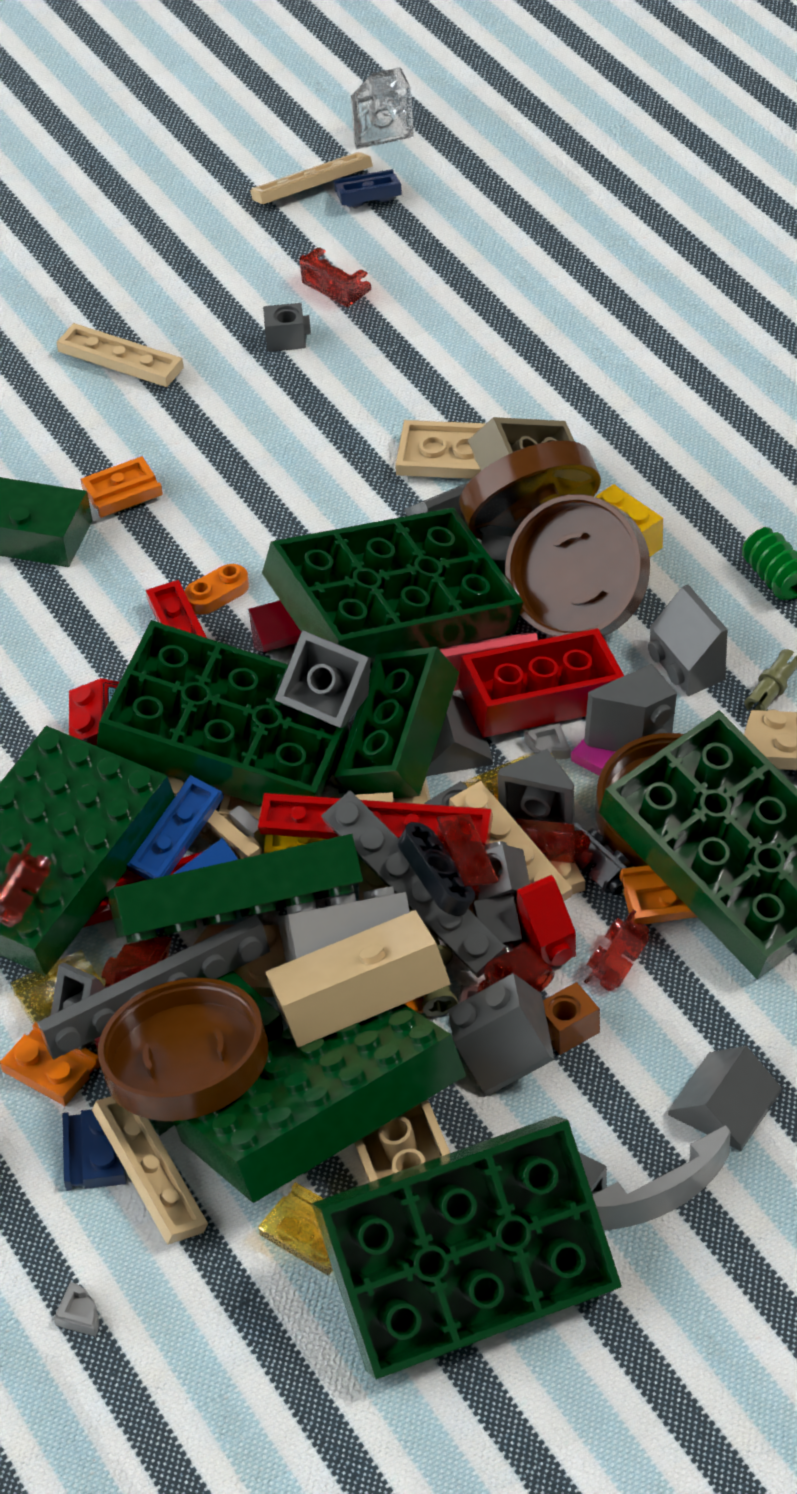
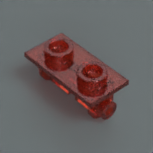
M470 814L438 816L436 818L439 824L437 827V837L455 861L464 885L471 886L476 895L481 891L479 885L497 883L498 878Z
M516 819V823L549 861L574 863V854L582 853L590 846V837L582 830H574V824Z
M29 842L22 854L17 852L13 854L4 872L8 876L4 883L0 885V922L8 927H13L15 923H20L33 901L32 896L21 890L25 888L37 894L51 872L49 868L51 861L42 855H38L35 858L30 855L32 844Z
M634 909L624 921L617 917L609 927L604 937L610 941L605 948L599 945L586 965L591 968V971L584 980V983L587 984L595 976L600 980V985L608 991H612L614 988H619L622 985L633 964L621 955L623 954L632 961H635L650 939L647 926L641 923L635 924L631 921L636 913Z

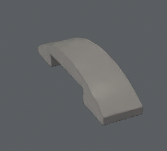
M725 1125L691 1143L689 1162L628 1194L619 1182L593 1194L603 1229H619L653 1220L680 1207L701 1192L715 1178L729 1156L730 1130Z

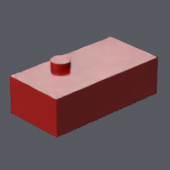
M599 628L462 655L458 687L484 738L584 717L587 714L588 692L619 679L624 674Z

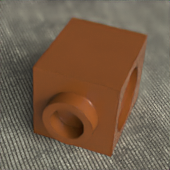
M577 982L543 1000L551 1044L559 1055L600 1033V1008Z

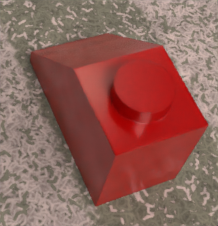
M552 874L518 889L517 913L522 935V945L541 972L553 966L563 965L575 957L576 931L557 882Z

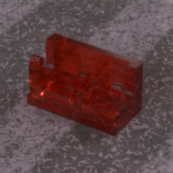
M320 247L299 258L302 283L346 307L351 306L371 291V283L361 281L368 272L361 269L349 275L342 269L330 265L327 259L319 260L318 258L326 252V250Z

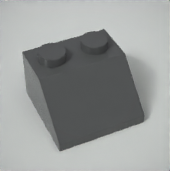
M689 585L681 587L651 624L648 651L651 658L665 668L671 682L674 685H679L687 696H690L726 679L728 629Z
M653 664L588 692L584 742L590 747L616 752L625 744L640 737L658 733H672L677 692Z
M514 973L448 1009L455 1046L480 1088L487 1095L500 1090L555 1060L542 994Z

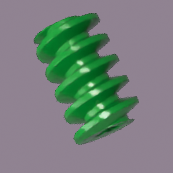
M766 526L756 530L744 542L742 547L743 558L757 572L761 580L766 583L767 587L773 591L777 598L781 600L797 598V551L793 550L792 545L785 540L781 533L773 532L771 528Z

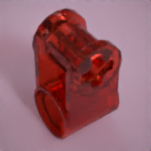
M523 943L512 951L487 962L484 969L485 980L479 983L476 994L513 973L538 992H541L552 982L555 973L529 943Z

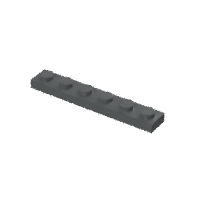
M351 790L321 815L323 821L338 836L353 834L357 856L388 887L393 886L395 894L406 892L409 909L417 911L423 923L448 946L477 978L481 977L508 952L506 946L469 909L462 916H453L442 911L436 905L399 849L398 838Z
M254 915L38 1021L37 1024L48 1052L54 1060L100 1037L105 1025L114 1013L126 1002L143 991L179 979H217L269 953L270 948L263 925L258 917Z

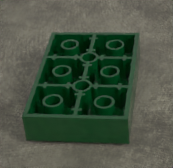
M454 507L274 540L270 543L262 570L263 576L301 632L304 630L371 658L370 663H374L376 654L438 647L440 649L510 634L514 630L524 603Z
M151 620L99 721L97 747L154 771L187 781L191 775L222 791L224 794L262 806L264 793L321 797L354 715L343 728H340L278 702L275 698L288 664Z
M718 710L607 787L598 813L756 979H759L797 950V788Z
M47 725L43 728L0 782L1 956L44 976L49 973L106 898L107 892L116 885L128 869L127 864L175 798L166 775Z
M348 834L114 887L107 892L116 936L117 938L126 936L128 944L157 937L156 929L164 927L165 935L197 928V919H202L203 925L206 926L237 919L235 913L237 910H240L241 917L276 910V901H278L280 909L315 901L314 893L317 900L354 892L353 883L361 882L363 878L353 834Z
M402 1004L301 1047H297L289 1028H287L281 1036L268 1043V1057L263 1071L255 1083L243 1095L215 1112L197 1118L173 1121L181 1142L252 1203H255L462 1079L466 1074L452 1035L407 1005Z
M558 1116L549 1117L311 1203L365 1370L376 1380L622 1288L569 1120Z

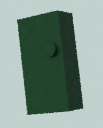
M0 477V556L70 567L93 521L87 491Z
M438 647L376 654L369 676L368 697L357 710L335 774L338 781L348 791L351 790L355 795L393 792V798L420 796L459 676V671Z

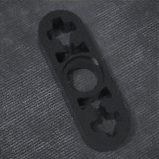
M418 822L408 823L398 839L399 849L436 905L447 914L453 916L464 915L475 898L473 888L435 832L424 824Z

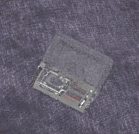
M401 67L372 73L351 95L354 144L356 149L414 137L411 87Z

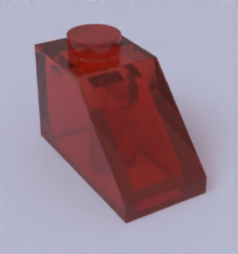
M161 936L125 944L117 957H110L103 968L101 978L106 980L105 988L168 958L171 939Z

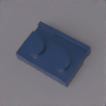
M393 169L333 180L335 192H337L342 206L358 207L371 200L386 202L393 200L394 196L402 195L401 183L396 174H394Z
M92 1109L82 1110L81 1114L69 1115V1112L62 1113L63 1166L66 1191H71L72 1187L83 1185L85 1189L126 1184V1170Z

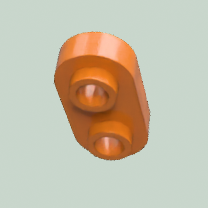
M226 564L189 584L184 592L195 614H209L245 594L249 588L248 573L241 565Z

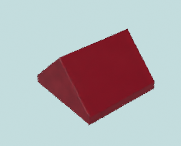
M280 600L248 609L253 644L256 650L266 652L298 643L302 632Z

